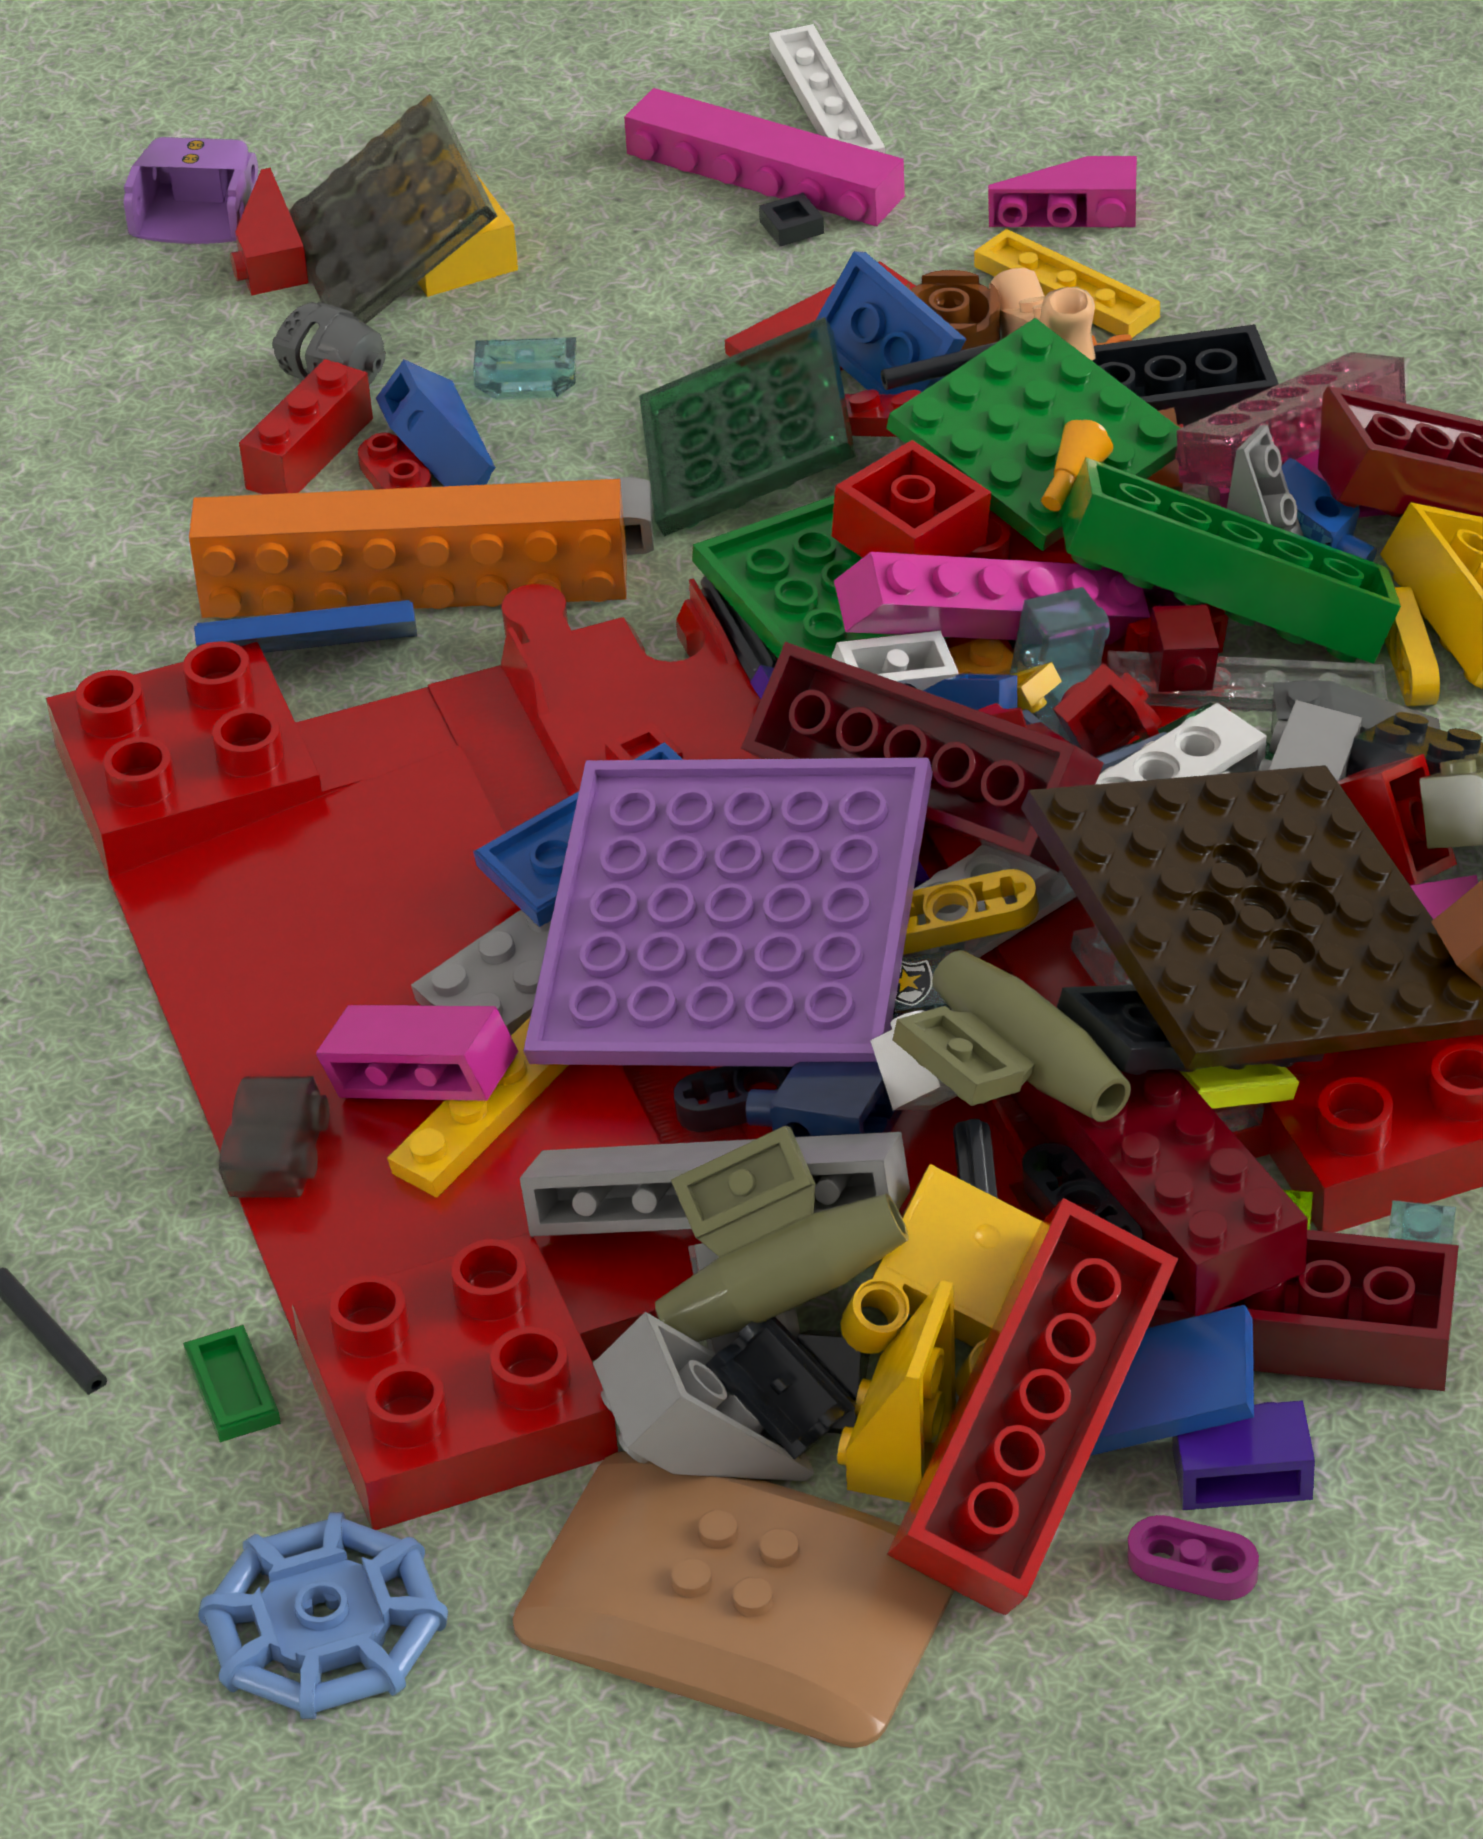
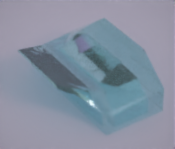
M576 337L475 340L474 386L496 400L557 398L576 384Z

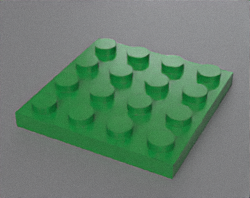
M1036 318L1027 322L889 413L887 429L904 443L911 440L915 441L991 491L990 510L1042 551L1064 537L1060 515L1066 501L1059 511H1052L1042 504L1041 498L1054 478V469L1062 434L1067 422L1072 420H1092L1103 426L1113 443V452L1102 463L1144 479L1149 478L1185 453L1191 437Z
M835 495L693 544L692 562L777 658L785 642L832 658L837 642L896 636V634L845 632L834 580L859 562L862 557L831 537Z

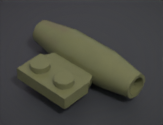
M958 950L947 955L938 964L933 974V987L949 1008L943 1006L896 1020L892 1041L971 1106L1020 1092L1021 1086L1025 1081H1028L1040 1092L1099 1122L1110 1120L1116 1116L1128 1101L1131 1090L1128 1080L1083 1028L1021 979L966 951Z
M783 1126L671 1179L695 1238L701 1241L719 1258L655 1301L656 1313L660 1321L696 1342L741 1331L752 1321L763 1323L846 1284L909 1240L905 1223L896 1204L887 1193L814 1213L816 1184L791 1127Z

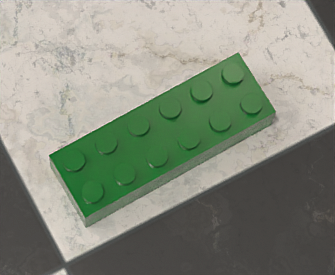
M1087 457L1084 459L1060 515L1066 551L1081 566L1092 570H1102L1103 566L1123 573L1122 576L1128 582L1141 588L1152 589L1154 585L1168 589L1174 592V596L1188 605H1205L1206 603L1225 610V614L1230 619L1243 625L1254 626L1256 622L1273 627L1279 636L1290 642L1305 644L1308 640L1325 646L1327 652L1332 656L1345 662L1355 663L1358 658L1374 664L1401 607L1388 567Z

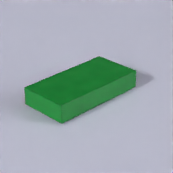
M244 1325L183 1343L185 1355L219 1442L281 1424L278 1408Z

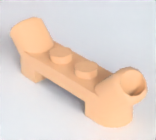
M1026 268L1002 271L993 278L991 283L997 288L1000 295L1002 339L1036 318L1090 360L1096 359L1091 334L1095 303L1093 297L1086 290L1078 287H1064L1053 290L1044 296L1036 273Z

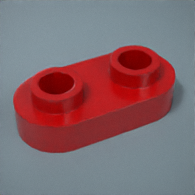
M386 432L377 433L359 446L358 459L360 470L375 489L432 487L430 471L398 436Z

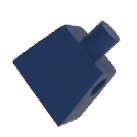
M798 1062L794 1064L779 1090L751 1089L746 1101V1118L750 1126L772 1127L773 1131L783 1126L791 1127L795 1137L891 1132L903 1111L893 1110L877 1062Z

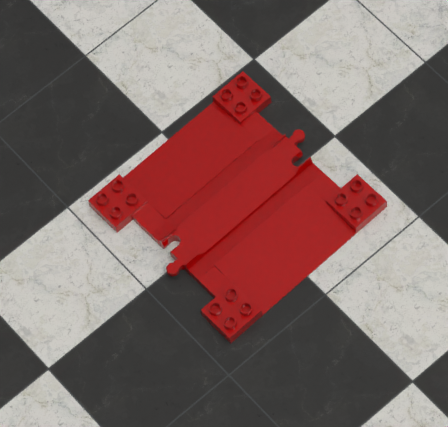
M989 510L986 543L964 556L968 558L1078 564L1071 558L1072 555L1067 553L1064 537L1042 551L991 510ZM694 578L689 579L690 599L684 601L676 618L677 637L689 656L685 660L669 662L648 656L637 633L624 617L571 630L568 625L565 596L558 589L550 585L529 584L513 589L504 597L501 604L506 636L501 665L428 684V687L299 722L294 721L258 642L243 646L223 641L206 643L190 651L183 662L134 675L122 670L100 671L85 678L76 690L46 698L56 749L371 1528L374 1530L386 1528L592 1464L618 1452L615 1417L601 1398L603 1388L592 1361L597 1360L645 1312L658 1319L655 1301L693 1276L688 1246L701 1244L702 1242L695 1238L692 1229L530 1236L520 1177L541 1151L752 1140L773 1131L772 1127L750 1126L748 1123L710 1132H694L681 1126L677 1120L674 1102V1088L676 1084L687 1075L722 1066L568 1065L436 1198L392 1174L387 1157L445 1100L339 1098L316 1055L317 1050L348 1005L421 1006L415 999L411 984L521 910L477 867L473 851L578 792L586 761L606 760L604 743L653 721L683 752L684 760L760 759L741 749L761 700L751 685V680L738 660L720 622ZM1126 635L1111 645L1064 643L1058 649L1025 664L1023 670L1052 662L1062 680L1060 684L1044 696L1047 704L1033 713V715L1072 744L1053 708L1061 702L1063 695L1071 686L1078 682H1083L1103 663L1117 676L1121 677L1125 673L1121 668ZM950 637L944 640L949 649L979 638ZM998 639L1018 658L1008 640ZM1153 672L1134 677L1149 696L1145 702L1157 713L1162 721L1157 727L1159 733H1169L1182 725L1186 719L1200 714L1216 703L1231 711L1214 686L1213 690L1158 692ZM1135 735L1127 744H1135L1142 741V739ZM924 824L919 862L931 879L937 872L954 865L972 854L983 844L933 825ZM1077 896L979 957L1021 979L1056 1008L1063 987L1133 985ZM932 987L928 995L914 1006L895 1000L893 1019L914 1011H928L943 1006L949 1008V1006ZM1483 1035L1326 1053L1322 1061L1297 1062L1291 1067H1286L1299 1081L1293 1100L1213 1109L1255 1158L1270 1154L1318 1231H1342L1483 1187ZM761 1082L751 1085L746 1091L750 1092L751 1089L775 1090L777 1086L773 1083ZM735 1092L728 1093L729 1099L735 1098ZM1010 1095L973 1106L957 1096L930 1110L902 1111L891 1132L902 1133L910 1192L899 1208L901 1216H903L920 1180L930 1164L957 1177L953 1128L958 1122L975 1118L987 1122L990 1126L998 1199L1040 1221L1046 1218L1024 1191L1022 1158L1032 1147L1049 1142ZM706 1100L698 1101V1104L707 1103ZM1062 1176L1056 1177L1058 1179V1187L1062 1185ZM1077 1204L1081 1207L1095 1208L1091 1204Z

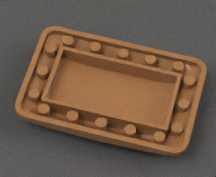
M621 1451L606 1457L597 1467L516 1607L512 1620L517 1638L521 1643L532 1649L838 1746L858 1748L868 1746L877 1741L885 1732L955 1590L887 1555L900 1525L832 1501L759 1479L672 1474L650 1461H647L645 1464L633 1459L626 1451Z

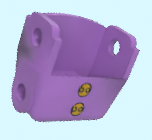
M155 138L132 165L124 185V209L129 235L146 240L183 244L237 241L235 231L258 178L256 154L248 152L246 143L237 139Z

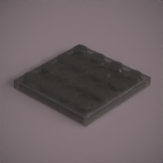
M431 94L427 95L417 105L407 109L400 119L382 134L372 138L365 148L343 166L336 168L324 182L307 196L296 201L289 210L304 246L307 272L321 302L346 309L354 313V316L365 324L497 217L442 105Z

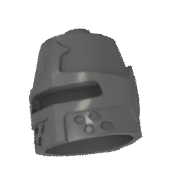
M310 302L297 307L285 319L272 341V348H274V354L279 367L286 374L299 378L302 381L324 359L367 372L370 385L381 371L386 356L384 342L380 333L356 318L354 313L322 302ZM317 323L319 328L305 352L307 368L304 369L300 358L301 345L310 328Z

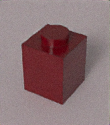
M1207 605L1152 607L1147 652L1158 692L1213 690L1219 645Z

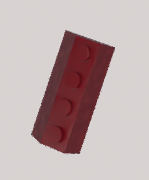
M1328 385L1322 396L1318 470L1329 485L1331 495L1338 502L1348 507L1356 508L1362 505L1380 509L1382 512L1393 517H1400L1404 514L1410 502L1483 517V421Z

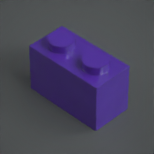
M1303 1400L1254 1404V1418L1173 1436L1172 1452L1182 1510L1313 1500L1315 1457Z

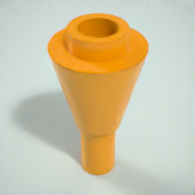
M1072 420L1066 423L1054 469V478L1041 498L1042 504L1047 509L1052 511H1059L1071 492L1085 457L1102 463L1113 452V443L1103 426L1092 420Z

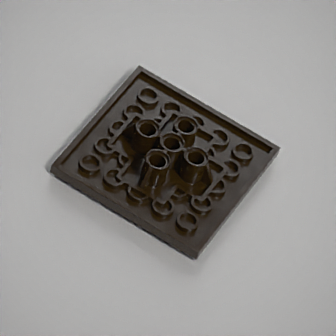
M1326 765L1028 791L1021 806L1022 811L1187 1070L1483 1035V990L1456 965L1431 923L1433 918Z

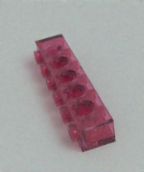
M1350 352L1176 430L1177 451L1175 456L1179 467V482L1230 489L1236 451L1261 425H1268L1273 443L1280 451L1282 465L1289 458L1296 460L1319 449L1322 396L1328 385L1406 403L1404 357Z

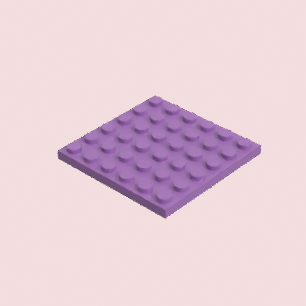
M929 758L586 761L523 1050L529 1064L793 1067L798 1062H877L870 1040L891 1030L890 1022L893 1019L933 774Z

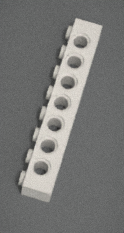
M1216 703L1200 714L1186 719L1182 725L1156 741L1147 743L1141 750L1115 766L1106 768L1099 775L1096 784L1258 771L1262 759L1265 758L1267 736L1219 703ZM981 845L972 854L949 868L937 872L931 879L914 890L996 871L1017 869L1029 874L1035 882L1039 902V912L1036 918L1029 925L1017 930L903 955L902 961L918 963L928 960L933 976L938 964L950 953L963 950L979 958L1076 897V894L1061 871L1058 873L989 846ZM1015 895L1004 897L1006 904L1017 902ZM984 900L977 902L979 912L985 911ZM948 905L940 909L936 917L943 921H955L963 917L968 909L961 905ZM924 914L917 915L919 925L926 924Z

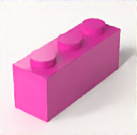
M348 1005L317 1050L316 1055L339 1098L487 1101L519 1051L496 1006Z

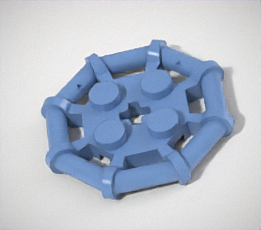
M330 1512L326 1520L264 1538L254 1534L243 1541L244 1551L214 1593L201 1600L198 1613L200 1621L208 1627L221 1667L219 1681L230 1692L241 1689L299 1711L301 1719H316L317 1712L387 1691L392 1696L396 1695L406 1687L405 1677L435 1632L442 1631L446 1627L448 1609L443 1603L438 1601L423 1561L425 1548L413 1537L399 1539L347 1520L344 1512ZM344 1547L374 1558L370 1560L362 1557L363 1565L347 1559ZM259 1573L262 1575L266 1574L269 1577L270 1582L262 1593L260 1587H258L254 1594H245ZM395 1577L402 1578L408 1596L390 1597L385 1583ZM318 1603H326L330 1610L337 1609L328 1616H312L314 1614L313 1606ZM255 1622L259 1637L242 1647L235 1625L237 1623ZM390 1626L407 1627L390 1653L387 1654L382 1645L385 1641V1634ZM272 1660L282 1663L288 1671L300 1673V1682L263 1668ZM362 1662L366 1670L322 1682L321 1673Z

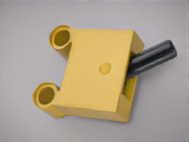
M975 1118L958 1122L953 1128L957 1177L931 1164L928 1166L902 1216L909 1240L880 1260L872 1278L862 1283L855 1291L843 1312L840 1323L842 1335L852 1348L866 1354L879 1353L887 1348L901 1330L908 1318V1314L913 1315L940 1280L953 1282L954 1337L974 1347L957 1372L955 1386L959 1398L1042 1222L998 1199L990 1126L987 1122ZM869 1306L878 1308L888 1319V1325L878 1326L870 1323L864 1317L861 1308Z

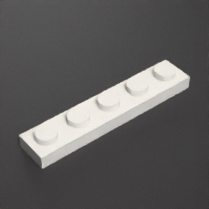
M814 24L769 33L770 51L818 135L885 153L883 142Z

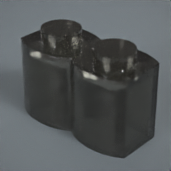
M314 1076L243 1077L236 1092L232 1123L225 1133L219 1160V1173L229 1197H300L304 1191L307 1178H314L318 1164L315 1144L320 1131L327 1129L330 1118L328 1098L326 1095H320Z

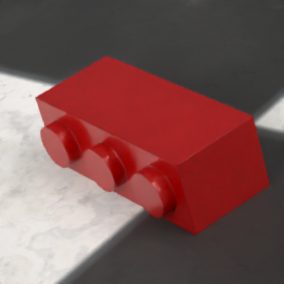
M324 359L239 442L245 488L262 495L299 493L373 419L368 373Z

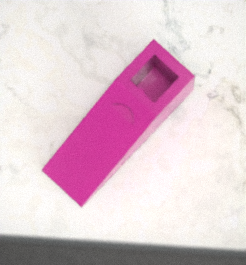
M1086 156L988 185L989 227H1136L1137 156Z

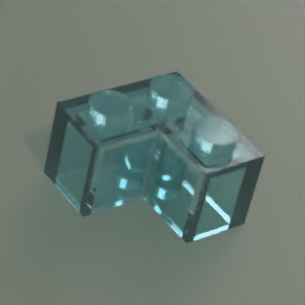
M1083 587L1024 600L1010 670L1011 675L1049 662L1053 663L1062 682L1044 696L1047 704L1033 713V715L1071 744L1072 742L1053 708L1061 702L1063 695L1071 686L1078 682H1083L1101 665L1105 640L1110 633L1107 614L1101 607L1096 605Z

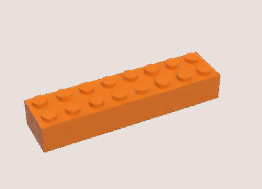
M620 479L193 498L189 542L202 618L277 615L405 600L413 602L414 609H443L446 607L466 606L495 607L501 605L504 597L513 589L529 584L550 585L558 589L565 596L566 602H603L606 600L627 599V554Z

